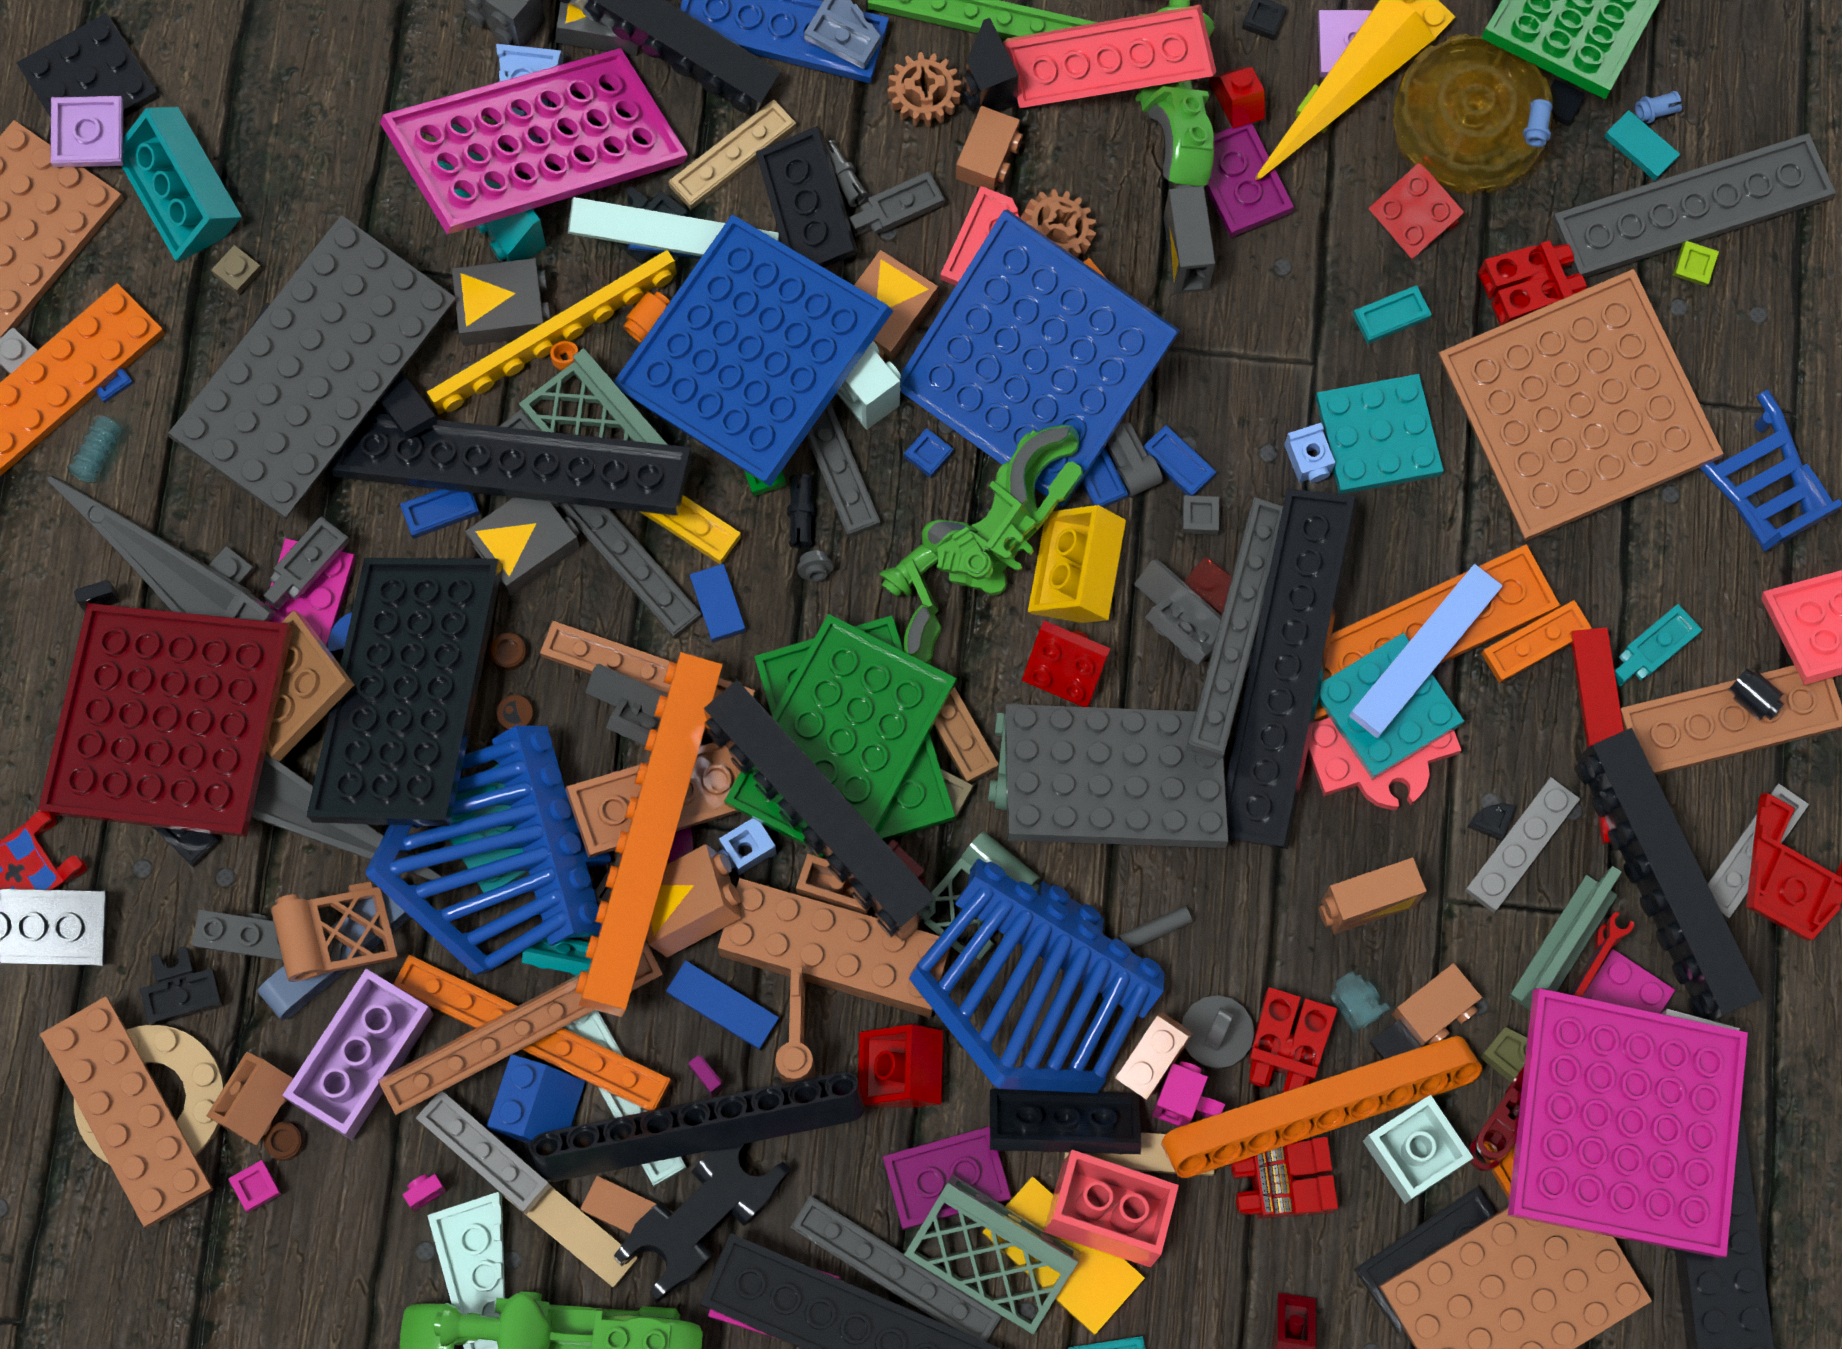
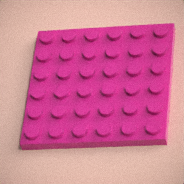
M1541 988L1533 990L1508 1216L1717 1258L1727 1257L1748 1032Z

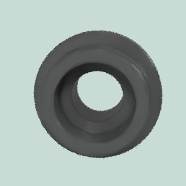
M814 550L806 552L800 557V563L797 567L798 574L801 578L811 582L822 581L833 571L832 560L823 551Z

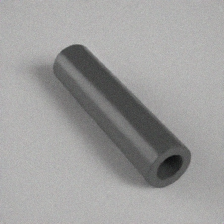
M1183 906L1119 935V940L1132 950L1192 923V917L1187 907Z

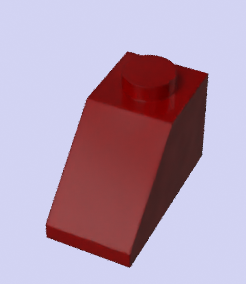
M1242 67L1209 77V84L1233 129L1265 119V90L1253 67Z

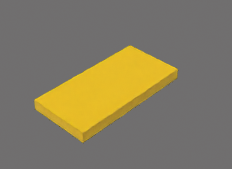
M1032 1176L1005 1207L1044 1230L1053 1194ZM985 1228L982 1234L993 1243L991 1231ZM998 1236L999 1242L1006 1241L1005 1239ZM1056 1237L1081 1252V1256L1055 1300L1095 1336L1145 1278L1123 1258ZM1016 1246L1001 1249L1017 1266L1026 1264L1023 1250ZM1030 1255L1032 1262L1039 1261ZM1049 1266L1034 1269L1036 1280L1040 1287L1054 1285L1060 1276L1059 1272Z

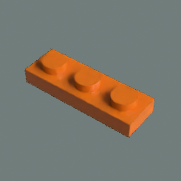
M1575 600L1489 646L1481 652V655L1500 684L1570 645L1572 642L1571 631L1592 629Z

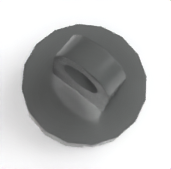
M1220 995L1203 997L1192 1004L1182 1018L1181 1025L1194 1033L1184 1048L1185 1052L1192 1061L1203 1068L1221 1070L1232 1067L1243 1060L1252 1046L1254 1037L1252 1019L1246 1009L1232 998Z

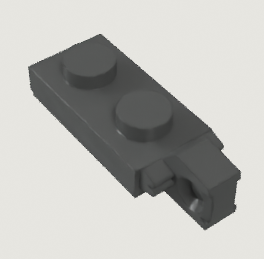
M930 171L869 197L868 202L861 206L862 212L849 217L851 230L855 237L873 230L874 234L885 232L945 205V199Z
M319 517L273 568L275 572L270 580L274 584L264 594L266 602L279 610L290 599V596L296 600L301 594L303 595L350 542L349 538L323 517Z

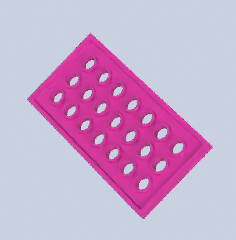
M621 48L383 114L380 124L447 235L682 164L688 156ZM599 83L612 86L614 91L605 90ZM570 91L583 94L586 99H578ZM546 99L549 102H554L557 107H548L541 100ZM516 107L519 110L525 111L527 116H519L511 108ZM620 109L623 112H627L631 117H622L616 110ZM482 116L495 119L498 124H488L482 119ZM587 118L600 121L603 126L592 125ZM456 124L459 127L465 128L467 133L456 132L451 125ZM562 126L566 129H571L573 134H564L558 127ZM426 133L434 136L437 141H426L422 138L421 134ZM528 135L542 138L544 143H535ZM633 136L645 139L648 144L642 145L637 143ZM503 143L514 149V152H506L498 144ZM604 145L617 148L619 153L609 152ZM474 152L477 155H482L484 160L476 161L468 153ZM579 153L582 156H587L590 162L580 161L575 154ZM444 161L451 164L454 169H443L437 162ZM550 162L554 165H558L561 170H551L546 166L545 163ZM515 171L529 174L531 179H521L516 175ZM485 180L499 183L501 188H491L485 183ZM461 189L468 192L471 197H460L454 190Z

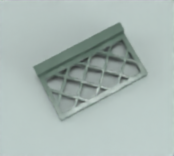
M584 348L573 356L574 362L519 403L520 408L540 431L556 433L557 424L576 425L574 435H580L582 426L600 427L599 437L605 438L606 427L621 428L625 432L624 440L629 441L631 439V441L667 445ZM575 375L581 381L580 395L562 393L563 383ZM587 390H588L592 395H586ZM542 399L554 400L552 416L537 415L531 407ZM560 401L579 402L577 418L558 416ZM585 403L600 404L603 407L602 419L583 418ZM608 414L612 417L613 420H607ZM545 423H551V428L549 429Z
M1612 866L1598 882L1588 875L1583 878L1508 996L1509 998L1531 1011L1533 990L1541 988L1557 992L1617 897V894L1611 891V888L1622 871Z
M952 1174L904 1256L1034 1335L1069 1275L1072 1274L1078 1264L1081 1252L1053 1235L1044 1233V1230ZM944 1203L958 1211L961 1221L960 1225L941 1228L938 1212ZM966 1216L972 1219L973 1222L967 1223ZM932 1222H934L936 1230L927 1232ZM980 1226L987 1228L991 1231L994 1244L974 1248L969 1229ZM963 1230L968 1250L948 1254L943 1235ZM937 1236L942 1256L929 1259L917 1252L916 1249L921 1240ZM998 1236L1005 1239L1006 1241L999 1242ZM1012 1246L1018 1247L1023 1250L1026 1264L1006 1268L1001 1249ZM996 1250L1001 1270L980 1274L976 1255ZM1030 1255L1039 1261L1032 1262ZM970 1256L975 1275L960 1278L953 1274L950 1260ZM944 1262L946 1269L937 1263ZM1049 1266L1060 1273L1054 1285L1039 1288L1034 1269ZM1028 1270L1033 1290L1013 1294L1008 1274ZM1002 1276L1007 1295L992 1298L985 1293L982 1280ZM977 1282L978 1288L971 1285L970 1283ZM1049 1293L1045 1301L1042 1303L1040 1294ZM1035 1296L1038 1312L1032 1321L1018 1313L1015 1300ZM1009 1302L1010 1308L1002 1303Z

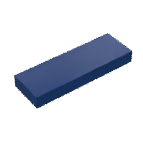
M686 960L666 990V994L759 1051L780 1020L778 1016Z

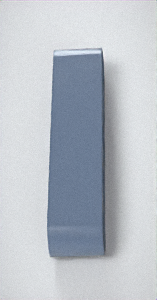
M381 890L391 932L393 933L408 921L411 916ZM373 898L364 899L352 911L370 922L376 914ZM347 917L338 931L345 932L346 937L357 943L366 928ZM377 918L374 925L380 928ZM337 921V922H336L333 926H331V927H332L333 929H335V927H336V925L338 924L339 921ZM369 931L360 946L371 951L383 939ZM343 944L340 960L347 959L352 951L345 944ZM355 952V954L353 955L352 958H354V957H359V956H362V955H360L359 953ZM283 966L259 987L258 994L278 1018L283 1021L293 1016L348 969L324 973L304 981L290 982L287 979L285 967Z

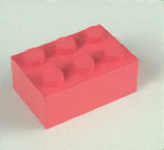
M1071 1150L1062 1163L1043 1232L1151 1268L1162 1254L1179 1185Z

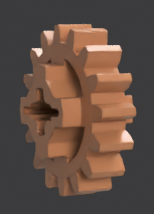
M922 52L918 53L916 61L906 56L905 67L896 64L894 66L895 75H889L888 85L890 87L887 88L888 99H893L891 101V109L893 111L901 109V120H905L908 116L912 117L913 126H916L919 120H924L926 126L930 127L931 119L933 118L943 123L944 113L953 115L955 113L954 104H960L961 94L959 92L961 91L962 83L960 80H956L958 76L957 69L948 70L949 60L947 59L941 63L936 62L935 53L930 56L929 60L924 59ZM922 82H924L925 88H927V98L921 88Z
M1052 189L1048 197L1043 192H1040L1035 200L1031 198L1021 219L1076 258L1081 253L1085 254L1096 234L1092 230L1096 220L1087 219L1091 212L1090 207L1082 209L1079 206L1082 201L1080 197L1072 201L1069 199L1070 193L1068 191L1060 197L1056 189Z

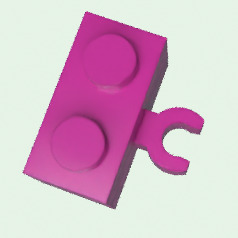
M1181 1061L1180 1065L1172 1063L1151 1116L1181 1127L1191 1122L1194 1112L1208 1118L1222 1113L1225 1104L1201 1096L1208 1077L1200 1074L1202 1069L1198 1066Z

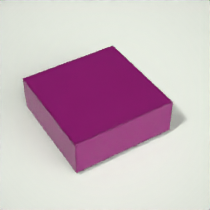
M698 1055L688 1063L690 1070L712 1098L723 1090L722 1081L702 1056Z

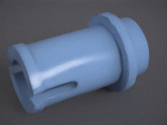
M1672 91L1653 98L1648 96L1641 97L1640 101L1635 104L1636 116L1642 122L1652 123L1657 117L1681 112L1682 104H1674L1681 101L1678 92Z
M1537 99L1530 103L1528 126L1523 130L1525 142L1530 146L1542 147L1551 138V132L1548 128L1553 105L1547 100Z

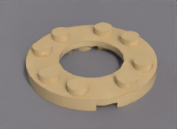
M144 1025L127 1029L145 1064L165 1065L174 1070L183 1081L186 1099L184 1110L177 1123L197 1158V1155L206 1147L210 1140L214 1139L221 1126L206 1116L225 1087L224 1077L216 1059L202 1043L179 1029L162 1025ZM74 1099L75 1119L82 1138L96 1156L109 1164Z

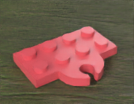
M1330 717L1313 723L1308 748V755L1323 796L1358 786L1367 800L1377 807L1388 810H1397L1399 807L1398 799L1389 791L1391 783L1401 782L1407 786L1409 792L1407 801L1411 806L1420 798L1427 787L1430 776L1428 764L1458 755L1461 752L1459 742L1453 730L1372 780Z

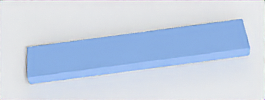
M1474 564L1356 705L1349 716L1378 738L1503 585Z

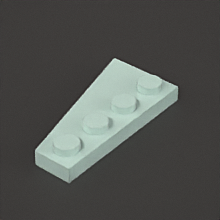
M496 1192L427 1215L451 1304L455 1305L462 1314L477 1313L481 1314V1316L500 1318V1314L495 1313L496 1298H505L502 1193ZM478 1339L476 1342L463 1345L464 1349H498L497 1341Z

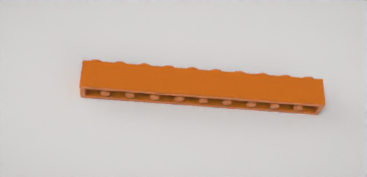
M680 652L676 663L669 662L664 683L670 684L667 696H659L654 716L660 717L657 730L650 728L644 750L651 751L648 763H640L635 779V784L641 785L638 798L630 797L625 818L631 819L628 832H620L615 852L621 854L618 867L611 865L605 887L611 888L608 902L601 900L595 922L601 923L598 937L591 935L585 957L591 958L588 972H580L575 992L581 994L578 1004L580 1006L622 1017L626 1010L704 733V722L707 721L704 707L713 701L723 664Z

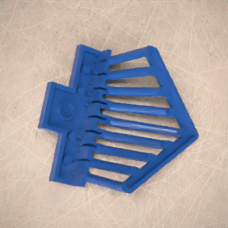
M516 725L493 738V746L464 755L462 770L493 760L499 763V767L461 778L457 794L496 782L504 784L505 787L455 801L452 817L497 804L511 806L510 809L408 835L411 827L420 828L422 826L389 825L365 871L366 876L474 975L485 974L546 937L549 946H553L568 938L597 936L600 931L601 923L595 922L599 907L587 867L603 866L611 862L610 854L607 852L588 858L566 794L547 726ZM503 826H516L517 830L394 860L398 853H406L418 847ZM497 849H523L522 853L427 881L420 885H408L398 876L401 873ZM529 871V876L444 909L435 910L425 900L429 896L507 872ZM523 893H535V900L471 932L462 934L450 923L453 920ZM541 914L542 922L491 954L485 955L476 947V945Z
M978 858L970 869L968 885L955 902V905L962 908V911L917 963L910 973L909 980L995 1087L1014 1090L1098 1093L1105 1083L1106 1075L1136 1017L1139 1016L1143 1019L1164 992V971L1152 959H1142L1131 952L1130 948L1121 940H1111L1103 935L1104 918L1101 917L1100 913L1088 904L1081 905L1071 899L1070 895L1063 888L1057 885L1050 886L1042 881L1036 891L1028 883L1023 881L1018 883L1007 876L1005 871L997 864L992 862L986 863ZM974 918L983 921L978 931L938 983L930 973L931 969ZM998 930L1004 934L1002 941L958 1008L949 997L951 990L994 932ZM1017 943L1023 946L1022 956L981 1032L978 1033L969 1020ZM1038 956L1043 958L1041 975L1007 1047L999 1059L991 1049L992 1040L1001 1027ZM1062 969V983L1033 1044L1020 1067H1013L1058 971ZM1080 980L1083 992L1048 1062L1043 1067L1044 1069L1037 1068ZM1098 992L1101 993L1103 1001L1072 1062L1067 1067V1070H1061ZM1117 1004L1121 1005L1124 1011L1092 1071H1083Z

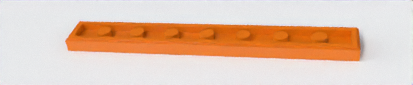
M408 955L393 984L425 1005L475 1029L518 1007L411 955ZM560 1028L520 1049L646 1111L659 1108L672 1082L670 1078L565 1028Z

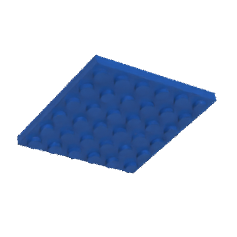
M1007 209L1001 213L901 372L900 392L1002 465L1010 461L1017 450L1020 440L1027 433H1031L1033 430L1037 432L1050 426L1072 425L1079 435L1077 452L1072 456L1062 457L1051 462L1043 469L1035 484V489L1048 496V487L1064 465L1072 461L1083 469V478L1067 500L1058 503L1059 506L1064 507L1171 347L1180 330Z
M732 214L614 380V383L625 396L771 487L891 316L893 310L887 304Z

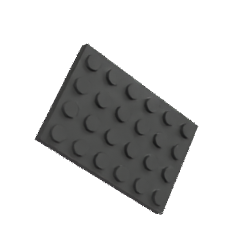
M1006 704L1004 709L1007 840L1226 848L1228 844L1223 757L1220 760L1186 749L1196 711Z

